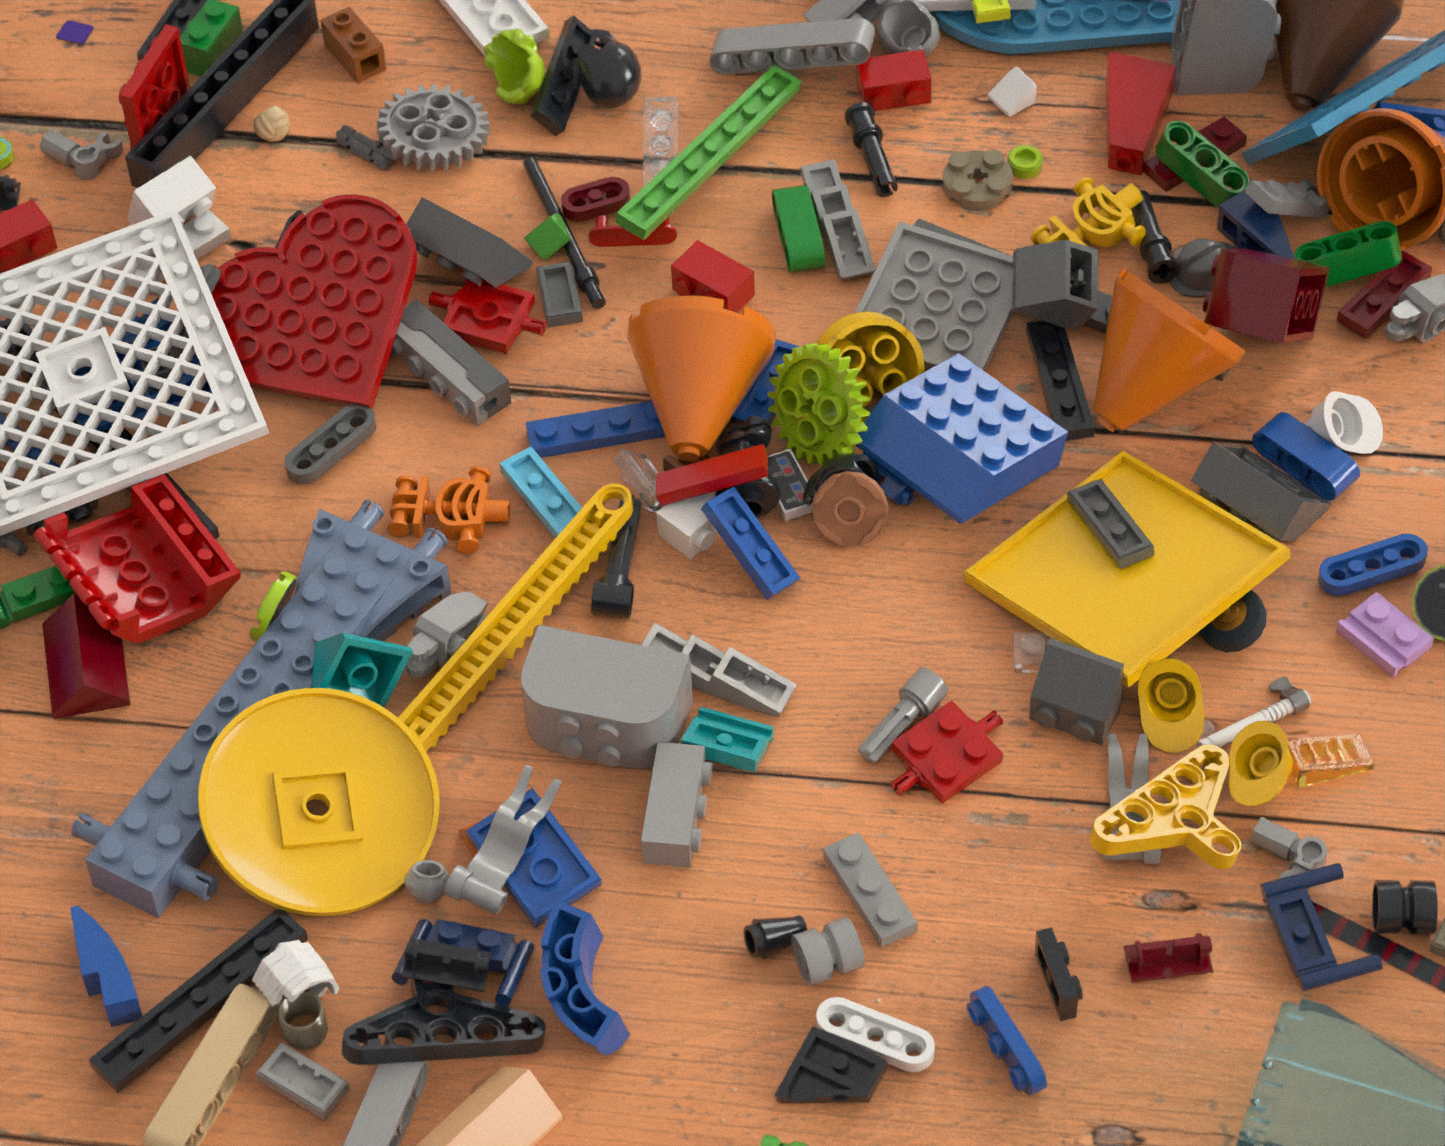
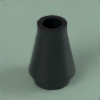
M801 915L753 919L750 925L744 927L743 932L747 950L754 958L761 956L763 959H766L792 945V935L806 931L807 926Z

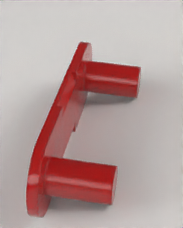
M602 215L596 218V227L589 232L590 243L598 247L667 245L674 242L677 238L676 229L670 225V217L665 219L645 240H642L621 226H608V218Z

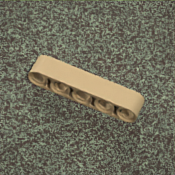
M239 984L235 987L148 1126L142 1146L201 1145L278 1017L280 1004L272 1006L267 997L263 995V992L247 985Z

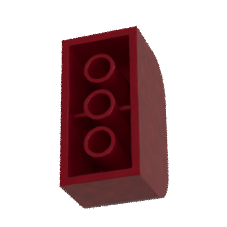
M1221 249L1220 255L1217 254L1211 268V276H1214L1212 289L1206 293L1203 303V312L1206 313L1204 323L1280 343L1312 339L1330 267L1249 249Z

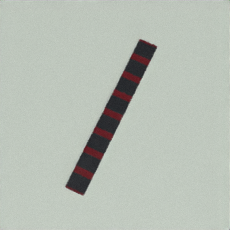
M1312 901L1324 932L1370 955L1379 954L1382 961L1445 991L1444 966Z

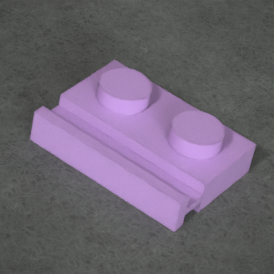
M1377 592L1352 610L1349 617L1345 620H1339L1336 629L1340 635L1392 677H1395L1402 667L1406 668L1432 647L1434 637Z

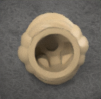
M276 105L263 111L253 120L256 134L269 142L281 141L289 132V116L285 110Z

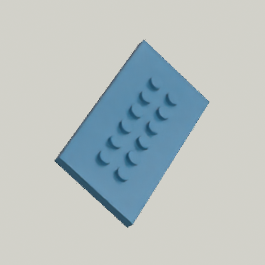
M1445 30L1243 151L1242 155L1247 164H1252L1304 142H1309L1322 134L1327 135L1331 133L1340 123L1358 113L1369 110V106L1373 103L1382 102L1396 94V89L1416 82L1422 78L1421 74L1424 72H1430L1444 65Z

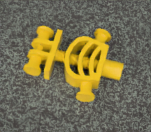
M1082 178L1073 188L1076 195L1079 196L1072 205L1077 227L1071 231L1053 215L1049 218L1054 234L1050 235V229L1046 225H1041L1033 231L1031 241L1038 245L1069 240L1087 246L1082 241L1086 239L1094 245L1106 248L1115 246L1126 237L1129 239L1130 245L1137 246L1143 240L1146 229L1142 226H1135L1133 213L1130 209L1143 201L1142 194L1134 184L1130 183L1114 195L1104 185L1093 188L1094 182L1091 178ZM1098 206L1100 211L1096 212L1094 208ZM1086 212H1088L1089 219H1086V221H1084L1082 217Z

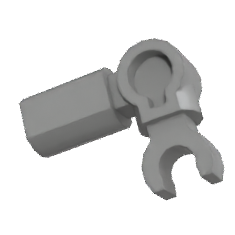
M51 129L42 136L40 149L43 153L68 167L74 166L75 175L78 178L88 180L99 175L100 168L107 163V159L115 158L122 154L123 144L121 139L109 144V133L105 131L97 136L95 144L90 143L88 146L81 147L76 142Z
M1264 817L1259 819L1253 829L1250 843L1285 860L1293 859L1289 865L1290 870L1282 873L1279 879L1325 866L1327 846L1319 838L1306 837L1300 839L1299 834Z

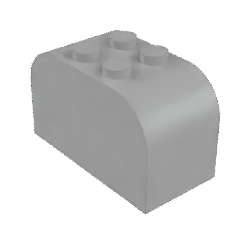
M1180 0L1170 43L1172 65H1176V95L1246 93L1257 86L1264 75L1267 60L1273 59V36L1279 35L1281 17L1276 12L1277 0Z
M538 625L521 672L527 729L533 741L545 750L562 754L568 758L598 761L606 766L618 765L633 769L653 767L658 742L679 744L693 703L689 654Z

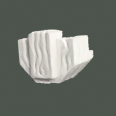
M299 940L279 943L275 951L261 961L252 979L272 1006L279 1005L283 995L288 997L290 1002H294L306 989H310V992L319 998L324 996L327 989L333 995L337 994L340 989L328 966L308 942L301 943Z

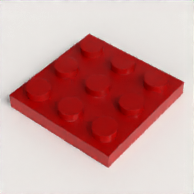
M164 26L158 37L152 40L150 49L144 58L136 64L135 71L127 84H123L120 89L119 103L122 105L125 118L124 125L129 135L130 151L191 88L178 27Z

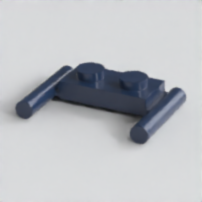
M1340 863L1260 885L1262 895L1267 901L1268 913L1294 976L1298 978L1303 992L1383 969L1379 954L1337 964L1329 941L1306 890L1310 887L1343 879L1344 873Z
M426 919L419 920L410 937L491 952L488 971L506 973L495 996L496 1003L504 1007L510 1005L535 949L534 944L528 940L516 943L514 934L437 919L434 926ZM405 950L392 975V980L398 985H405L408 982V978H402Z

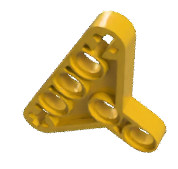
M1202 745L1100 815L1094 821L1089 835L1090 845L1104 855H1120L1185 845L1204 862L1214 868L1228 869L1232 867L1241 850L1240 839L1213 816L1230 764L1228 754L1215 745ZM1203 764L1206 765L1204 771L1201 770ZM1176 778H1188L1194 783V786L1182 785ZM1151 795H1162L1170 803H1158L1152 799ZM1125 813H1137L1143 817L1144 821H1132ZM1181 820H1193L1200 826V828H1188L1181 822ZM1117 827L1119 829L1117 835L1112 834ZM1212 844L1224 845L1230 850V853H1219L1214 850Z

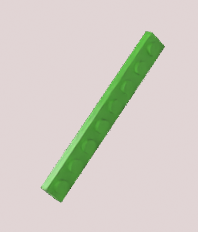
M773 65L617 212L615 223L645 240L800 91L802 81Z

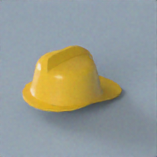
M1165 658L1153 662L1144 669L1138 683L1141 723L1144 733L1147 734V739L1153 746L1164 752L1178 753L1188 750L1198 742L1204 731L1205 715L1202 689L1198 675L1188 664L1178 659Z
M1256 721L1246 725L1236 735L1231 744L1229 756L1230 795L1237 803L1246 807H1254L1271 801L1280 793L1292 771L1293 759L1289 750L1286 733L1279 725L1270 721Z

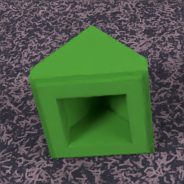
M558 213L548 217L524 237L528 244L545 261L571 240L561 215Z

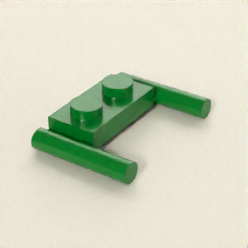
M53 566L0 585L2 589L0 592V629L6 628L12 621L15 622L60 606L73 594L77 595L69 584L70 580L65 579L59 569Z

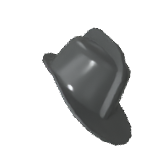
M1196 239L1189 242L1182 248L1179 256L1175 259L1179 266V272L1169 282L1180 294L1190 297L1206 296V293L1211 291L1214 276H1211V268L1217 254L1220 255L1221 249L1238 247L1226 242H1215L1209 239Z

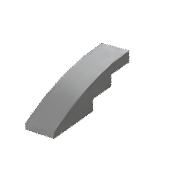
M835 159L801 166L800 174L804 185H807L809 188L820 233L840 280L844 281L874 274L876 269L857 209L852 206L846 183L842 184Z
M655 622L641 644L643 646L689 654L692 687L742 707L773 716H780L797 686L794 682L730 646L726 653L694 635H691L687 641Z

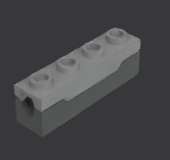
M417 299L405 307L391 350L393 356L398 355L402 358L414 375L418 377L421 375L438 396H444L448 399L460 416H467L477 426L511 404L508 378Z

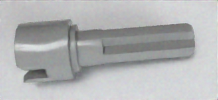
M920 667L899 690L900 702L859 746L858 752L867 762L876 763L891 747L892 741L898 738L917 716L928 717L946 696L948 687L945 682L930 669Z

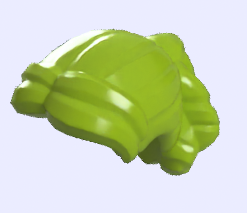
M518 28L504 29L499 34L491 37L492 41L484 47L483 52L486 55L484 63L488 69L494 71L495 78L499 84L496 89L497 95L507 103L525 104L530 97L540 90L545 78V65L537 53V45L531 35H525Z

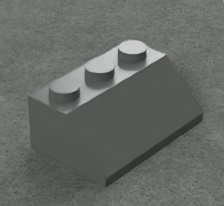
M423 197L406 224L413 235L418 254L426 258L431 253L438 256L435 262L452 272L455 271L456 267L464 270L461 276L478 286L485 281L497 287L526 271L533 264V261L500 237Z
M1213 442L1191 479L1193 483L1201 487L1199 493L1203 497L1214 503L1222 501L1231 507L1229 510L1230 514L1246 523L1252 521L1261 527L1259 531L1278 542L1295 541L1331 505L1330 502L1243 445Z

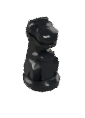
M751 415L743 421L735 419L725 426L717 438L716 449L721 456L764 444L765 448H767L771 441L772 428L766 420L755 415ZM769 473L765 478L734 486L756 518L762 517L778 505L781 496L776 478L769 476ZM732 487L716 491V496Z

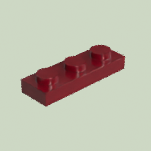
M1225 116L1198 131L1227 156L1246 146L1247 135ZM1157 155L1144 162L1143 172L1165 192L1184 182L1182 178L1157 158Z
M1402 250L1401 262L1390 269L1380 271L1338 311L1337 322L1367 339L1390 317L1392 307L1398 305L1400 295L1411 284L1431 277L1432 267Z

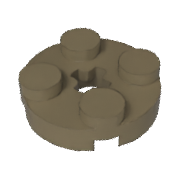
M993 149L988 151L974 150L964 153L954 152L950 155L948 164L943 171V191L951 202L952 198L961 202V208L971 211L990 210L999 206L1001 199L1006 195L1009 197L1012 192L1013 172L1010 165L1004 160L1002 152ZM973 178H982V183H975Z

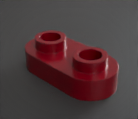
M607 177L571 187L561 197L562 212L566 218L572 221H585L617 212L630 201V188L628 183L619 177Z

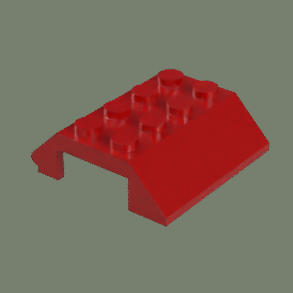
M165 474L131 486V507L69 531H67L68 517L63 512L45 519L43 527L34 532L36 540L45 552L51 555L50 559L64 578L70 580V586L81 601L89 606L88 610L102 628L110 630L114 636L137 644L205 617L241 578V572Z

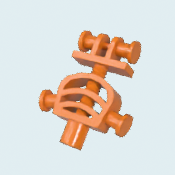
M481 466L470 468V479L454 478L448 480L439 490L436 500L433 501L429 500L430 485L428 476H421L419 490L416 491L418 481L411 476L403 475L396 479L395 485L398 491L393 493V505L389 513L393 520L388 523L387 530L394 536L403 537L408 535L410 531V526L407 522H412L415 538H422L426 515H436L439 529L446 538L458 540L456 543L457 550L463 554H472L479 549V541L476 538H483L486 522L509 523L510 500L490 499L488 482L491 479V473ZM444 516H453L454 521H451L445 518ZM460 516L467 517V520L463 521Z

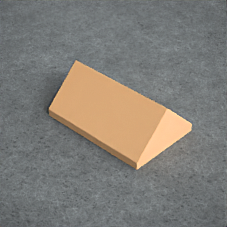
M502 1066L416 1146H535L563 1118L560 1111L529 1069Z

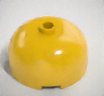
M864 311L846 315L832 323L817 341L818 345L827 343L830 349H841L840 358L851 357L848 368L860 369L855 379L857 382H866L865 387L860 392L861 395L868 396L870 399L862 403V408L867 406L872 399V387L884 395L924 373L925 370L923 352L916 337L898 321L881 313ZM862 417L861 421L864 423L867 417Z

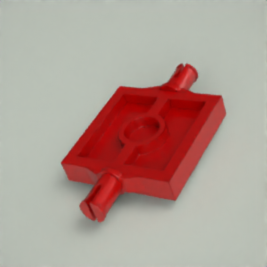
M466 279L462 288L452 296L432 291L429 297L430 306L447 309V314L442 322L466 343L507 354L516 337L523 331L543 336L547 328L546 321L528 317L535 304L534 293L501 284L494 287L483 281L478 286Z
M951 700L892 741L891 750L904 763L906 772L890 782L891 788L894 792L896 791L898 796H901L915 784H919L921 787L929 790L942 804L1002 762L1003 753L987 735L1003 724L1000 714L997 715V711L992 710L984 718L975 722Z

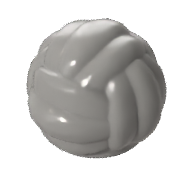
M423 860L415 863L410 868L404 878V884L408 888L410 895L422 903L429 904L436 902L444 895L449 874L446 868L439 862Z

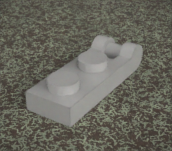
M1252 180L1245 190V193L1267 213L1321 218L1330 211L1325 195L1320 197L1316 193V187L1308 180H1304L1299 184L1294 182L1283 184L1274 180H1268V182Z

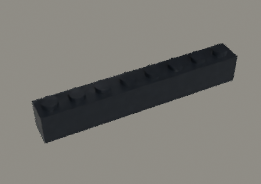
M315 0L272 1L125 156L132 186L136 188L143 186L189 156L196 160L319 28Z

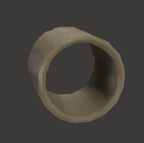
M305 991L294 1002H290L288 997H285L279 1006L278 1016L284 1039L288 1045L295 1049L306 1050L321 1044L327 1035L328 1026L323 1003L319 997ZM310 1014L317 1017L314 1022L307 1026L295 1027L289 1024L299 1015Z

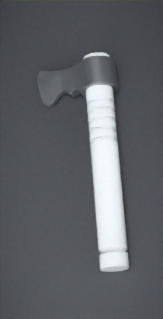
M1286 676L1281 677L1270 684L1269 689L1271 692L1281 693L1280 695L1283 700L1199 740L1197 745L1198 747L1202 745H1215L1221 748L1233 742L1236 735L1246 725L1256 721L1274 722L1286 715H1295L1308 709L1311 704V698L1306 690L1295 688Z

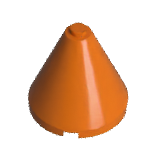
M1388 108L1366 110L1340 123L1326 139L1320 152L1317 166L1320 197L1324 195L1333 213V215L1329 216L1333 224L1340 232H1345L1379 221L1392 222L1397 228L1401 251L1413 247L1432 236L1445 220V137L1412 115Z
M1123 268L1114 282L1093 410L1099 414L1095 421L1111 432H1114L1117 427L1124 431L1234 367L1240 362L1247 351Z
M672 296L652 300L641 305L640 315L635 318L636 315L631 314L629 318L627 338L670 449L683 461H697L709 452L774 354L775 329L769 320L751 308L743 306L742 314L723 309L724 299L706 296Z

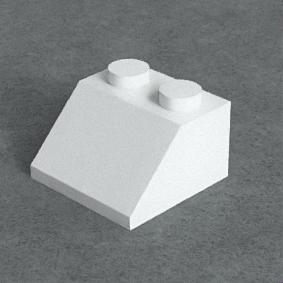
M189 156L134 190L127 221L133 225L175 209L183 225L184 220L193 214L200 216L212 207L216 187L195 160Z

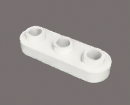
M841 997L829 998L822 1002L817 1009L816 1025L818 1029L887 1060V1064L908 1072H920L928 1068L934 1060V1039L924 1029ZM834 1021H841L844 1023L842 1026L839 1027L831 1025V1023ZM872 1036H879L882 1038L878 1042H873L869 1040V1038ZM910 1051H917L920 1053V1055L909 1056L907 1055V1053Z

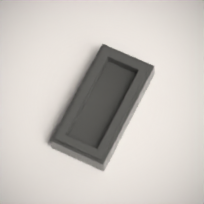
M571 261L536 267L547 326L554 327L583 322V314Z

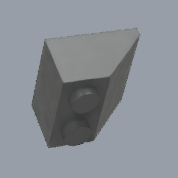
M1050 638L1031 693L1029 719L1037 721L1044 727L1056 728L1070 733L1080 740L1092 741L1103 745L1120 711L1124 664Z

